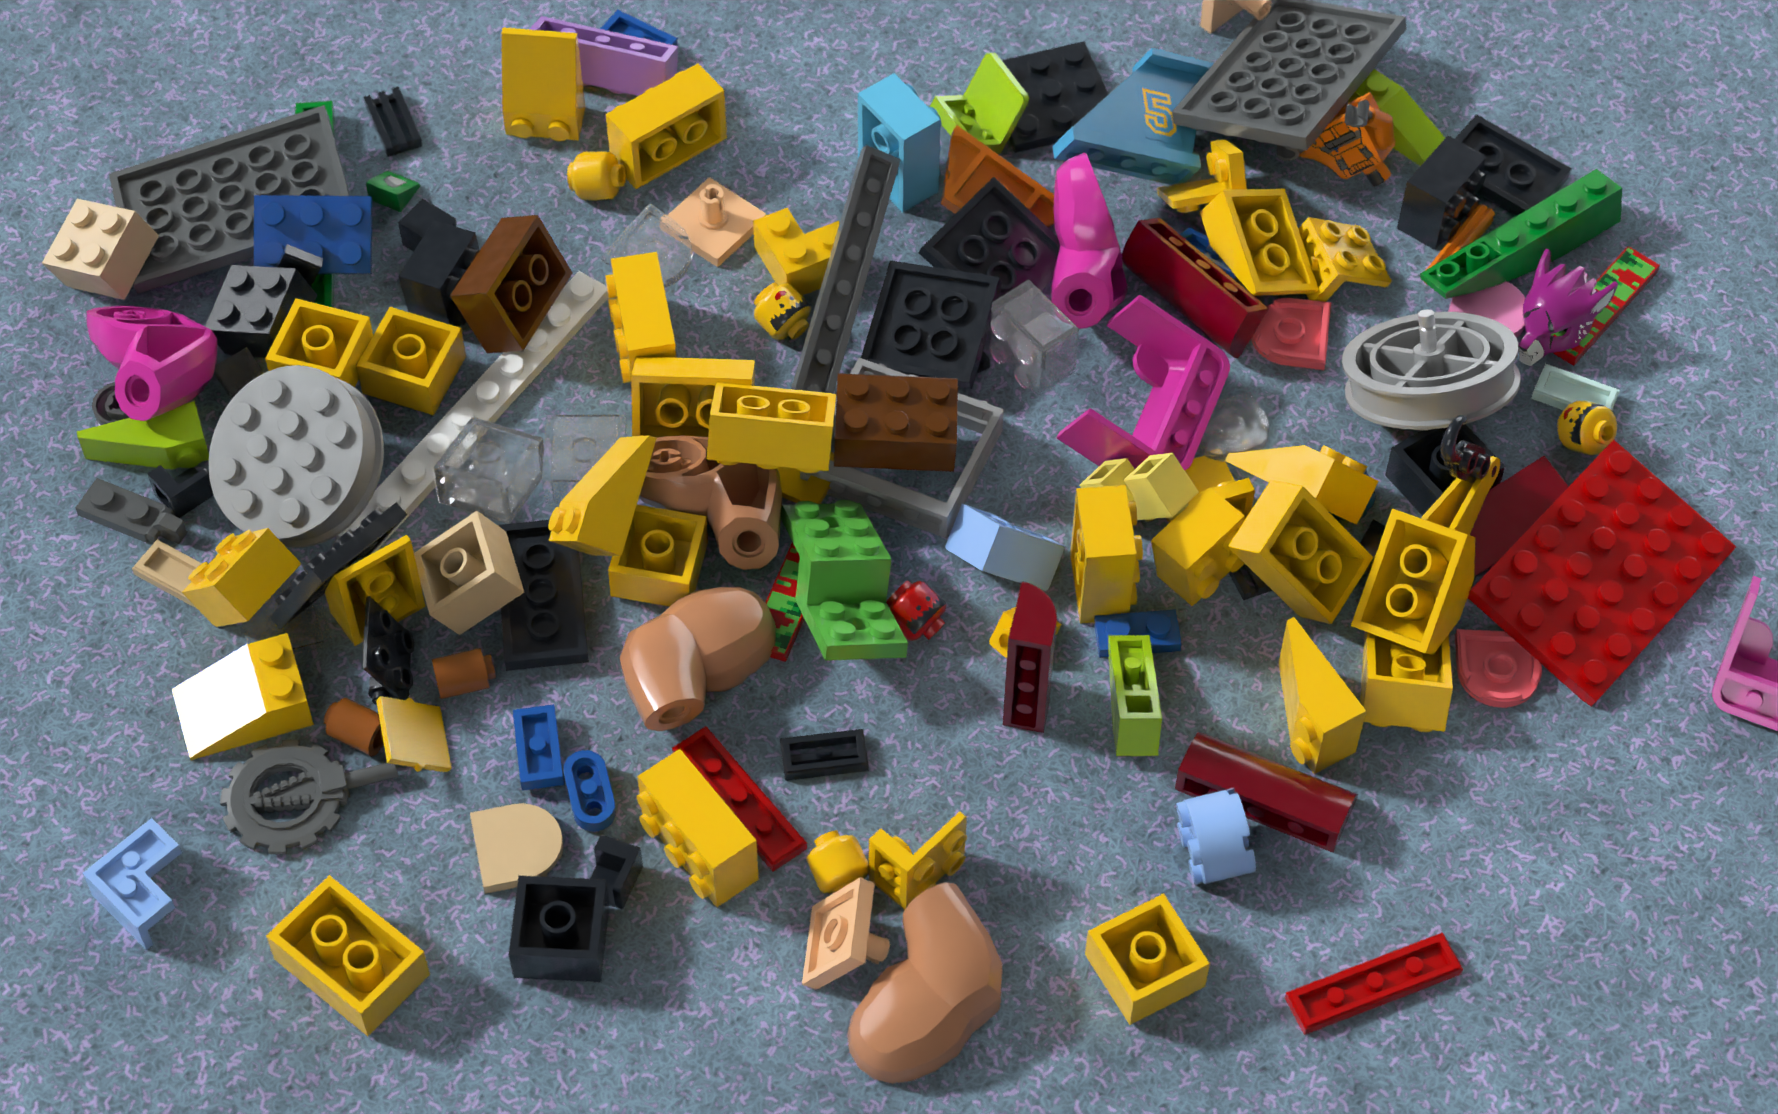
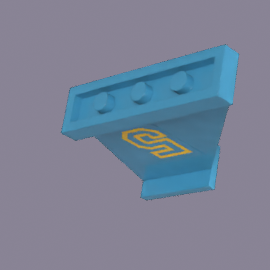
M1151 48L1132 67L1133 73L1078 123L1072 126L1053 145L1054 159L1067 161L1074 156L1087 153L1093 168L1169 185L1187 182L1201 169L1199 155L1193 154L1197 130L1175 125L1173 123L1172 111L1211 68L1213 63L1167 52L1162 49Z

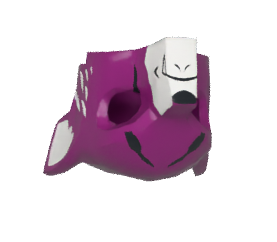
M1545 249L1539 261L1532 287L1523 304V320L1526 334L1518 345L1520 361L1525 365L1532 366L1549 353L1564 351L1578 346L1580 341L1590 332L1594 318L1610 303L1618 283L1614 281L1598 292L1594 289L1597 281L1593 278L1587 282L1589 275L1584 273L1585 268L1581 266L1566 275V264H1561L1550 271L1551 253L1549 249ZM1568 328L1567 332L1562 336L1555 337L1551 335Z

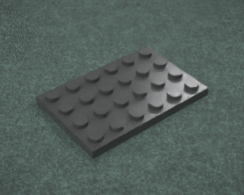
M1271 0V10L1268 15L1262 20H1257L1254 17L1172 111L1173 123L1190 127L1194 130H1206L1221 133L1225 136L1256 140L1260 143H1271L1297 150H1308L1406 30V17L1312 0Z
M324 105L109 173L116 207L136 211L159 235L133 283L137 294L254 257V195L350 196L329 115Z

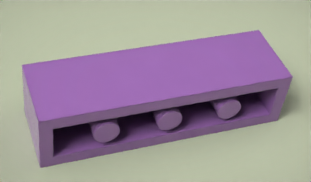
M543 16L530 28V30L577 33L583 86L593 85L606 88L616 94L628 93L639 96L647 89L656 87L677 74L678 46Z

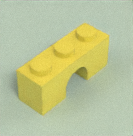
M1173 453L1150 455L1136 469H1134L1128 458L1105 461L1079 485L1081 488L1126 485L1128 501L1136 502L1137 520H1145L1146 522L1157 518L1174 519L1199 492Z

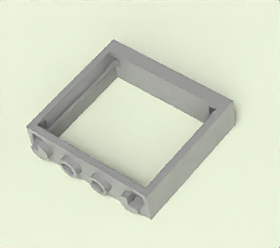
M858 358L850 373L918 377L895 371L881 363L876 364L862 358ZM958 392L957 425L982 435L947 502L851 467H834V461L831 460L829 471H819L817 473H804L800 471V479L808 481L812 475L831 482L829 485L831 489L828 490L827 495L841 500H851L860 503L865 509L947 538L954 525L961 504H965L1003 431L1004 409L988 404V401H979ZM835 404V415H834V425H833V436H832L831 452H832V450L834 449V446H835L836 404Z

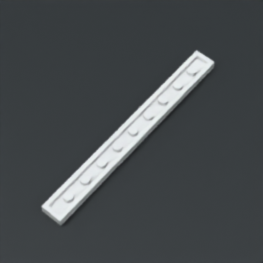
M578 271L564 286L524 351L503 352L375 490L361 515L347 529L338 534L336 539L338 540L350 529L354 532L361 526V521L376 508L380 507L385 512L397 502L408 515L374 551L376 552L609 298L607 286Z

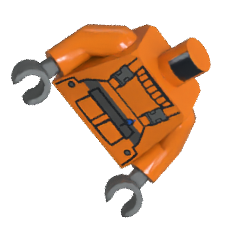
M1369 92L1345 104L1308 150H1297L1277 145V157L1283 161H1293L1298 157L1315 160L1332 169L1342 179H1348L1363 172L1372 186L1376 187L1391 176L1390 170L1383 161L1395 146L1393 118L1390 114L1380 111L1373 95Z

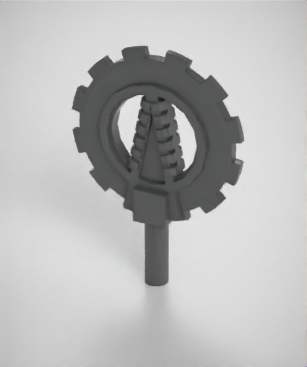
M291 739L282 740V745L268 748L267 744L251 751L253 757L244 764L238 762L228 774L232 781L229 788H222L220 799L221 806H227L228 815L224 816L223 820L229 832L232 833L237 830L242 835L239 840L240 843L254 851L258 846L269 848V854H287V848L300 845L302 850L318 843L317 836L326 829L331 832L341 819V816L337 814L340 805H347L348 797H351L349 789L398 778L396 764L384 763L345 773L343 765L338 760L330 762L327 758L328 750L315 743L310 748L300 746V740ZM285 771L300 773L298 777H290L289 781L283 780L280 782L281 784L278 785L276 783L270 789L268 787L262 789L263 792L257 791L260 784L274 774ZM303 808L306 809L300 817L287 822H274L264 819L259 814L265 813V811L273 813L274 810L284 812V810L293 811L296 809V811H301Z

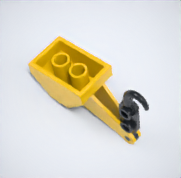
M1459 415L1452 420L1445 431L1441 443V457L1444 460V466L1449 468V474L1456 477V479L1421 518L1395 509L1391 510L1351 623L1352 627L1430 655L1435 654L1461 618L1474 581L1475 537L1471 536L1470 533L1486 495L1500 469V459L1486 454L1483 447L1464 440L1456 445L1458 432L1461 426L1467 422V417L1464 415Z

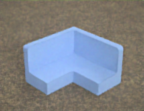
M961 504L945 548L981 571L1019 583L1024 581L1046 591L1050 587L1065 546L1046 535L1013 525L993 513Z
M152 818L83 872L92 896L146 950L153 945L148 930L175 908L172 899L151 878L182 853L179 844Z

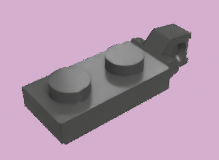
M96 478L75 507L78 516L146 543L148 541L155 542L160 536L180 544L188 533L184 526V520L174 516L173 510L166 505L99 478Z

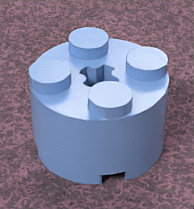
M1234 788L1176 803L1180 821L1177 823L1179 836L1183 848L1188 847L1191 859L1188 860L1194 885L1208 884L1256 871L1254 850L1246 851L1245 849L1249 847L1248 836H1250V831L1238 793H1235Z

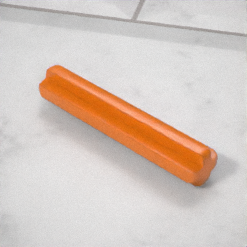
M1484 204L1478 205L1427 269L1479 239L1492 224L1493 217L1495 216L1494 210Z

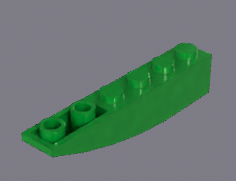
M1595 169L1420 273V279L1442 297L1448 299L1497 286L1535 271L1545 249L1550 250V262L1621 222L1622 187Z

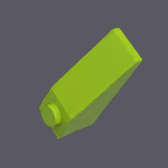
M1373 69L1350 97L1348 103L1370 92L1380 111L1390 114L1393 118L1395 139L1393 149L1421 166L1445 137L1402 86L1376 69Z
M195 401L185 403L171 411L145 421L127 418L76 431L84 457L89 460L154 468L161 465L164 469L171 470L180 467L192 468L200 464V462L209 460V451Z
M1108 635L1112 729L1116 756H1158L1162 713L1150 635Z

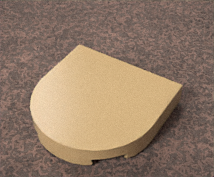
M512 804L470 813L485 894L517 888L519 875L546 877L547 873L562 856L563 839L560 826L556 819L541 807L531 804Z

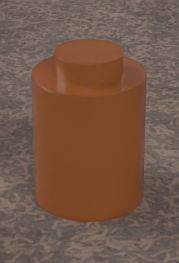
M481 648L432 659L440 699L489 689L488 680L496 678L491 654L483 656Z
M349 698L333 702L328 707L324 716V724L326 725V734L369 756L373 757L378 754L384 745L378 712Z

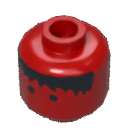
M909 580L905 581L886 601L905 638L909 641L918 640L923 635L930 640L946 624L940 618L946 610L945 601L924 581H916L913 584Z

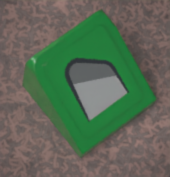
M388 170L369 179L366 183L367 194L372 197V201L398 212H402L420 188V183Z

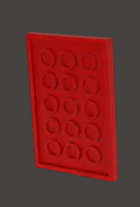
M1613 440L1469 591L1468 599L1535 659L1540 661L1546 669L1582 701L1592 707L1732 553L1736 546L1618 442Z

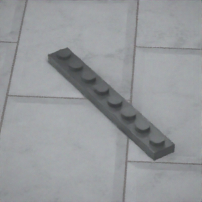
M868 145L861 149L791 387L792 390L834 393L837 376L841 369L901 161L897 157Z

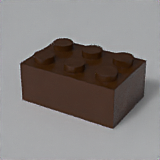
M538 215L506 217L500 219L450 296L486 353L524 351L573 272Z
M838 373L834 467L954 472L957 448L958 379Z

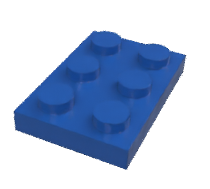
M254 195V266L276 267L288 244L323 258L322 267L318 274L372 275V197Z

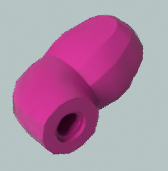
M1083 153L1068 159L1058 168L1054 188V221L1060 248L1052 281L1051 305L1056 318L1062 324L1074 329L1089 328L1098 324L1124 301L1128 291L1123 269L1122 253L1114 231L1115 226L1087 153Z
M108 306L86 311L90 340L105 359L119 369L115 378V397L120 409L131 419L145 421L171 411L194 399L212 379L217 363V337L211 329L192 321L185 315L163 309L139 306Z

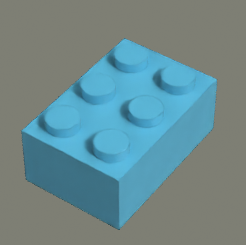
M893 73L858 93V159L861 149L866 145L901 159L890 200L902 212H905L939 192L940 127L942 122L938 112L933 107H928L918 97L915 89L910 84H905Z

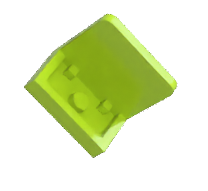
M986 53L964 95L935 96L929 107H933L938 112L942 122L941 126L946 129L950 136L953 129L958 125L991 150L1000 154L1026 109L1029 97L996 53Z

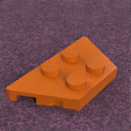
M956 125L950 137L941 204L956 214L980 189L995 177L1047 227L1054 225V194Z

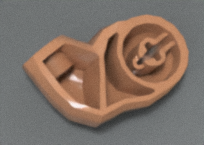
M667 436L657 438L639 499L657 508L707 516V522L715 534L719 552L730 565L743 570L760 569L766 566L777 555L779 547L782 489L778 468L763 469L756 464L749 463L722 465L716 460L706 459L708 437Z
M718 587L697 590L675 601L661 615L629 632L620 656V664L628 694L646 728L655 731H665L689 723L703 711L706 692H723L742 684L748 676L755 673L769 660L771 650L776 641V625L768 605L755 592L740 587Z
M948 882L938 884L925 890L910 902L903 912L902 920L907 943V959L886 968L872 983L868 994L852 1015L847 1032L849 1052L857 1066L875 1080L894 1084L914 1081L935 1072L958 1056L973 1032L999 1011L1001 1003L1002 961L990 934L957 884Z

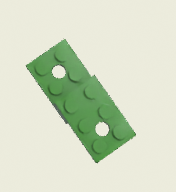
M838 500L831 504L799 501L796 504L782 505L781 521L800 556L795 601L825 661L906 658L908 642L886 603L891 557L862 505L851 500Z

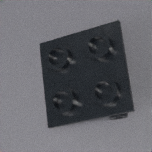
M367 596L362 669L372 676L369 680L368 695L372 698V702L377 705L376 700L380 696L406 700L409 698V689L413 686V676L410 670L411 653L414 651L412 634L399 624L387 610L383 609L370 596Z

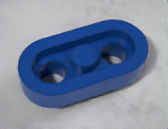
M577 751L567 758L563 767L574 820L579 827L586 831H601L609 827L616 816L615 800L604 759L594 751ZM585 772L593 774V776L587 780H581L580 778H578L582 773ZM593 808H598L602 810V812L596 816H590L587 814L588 811Z

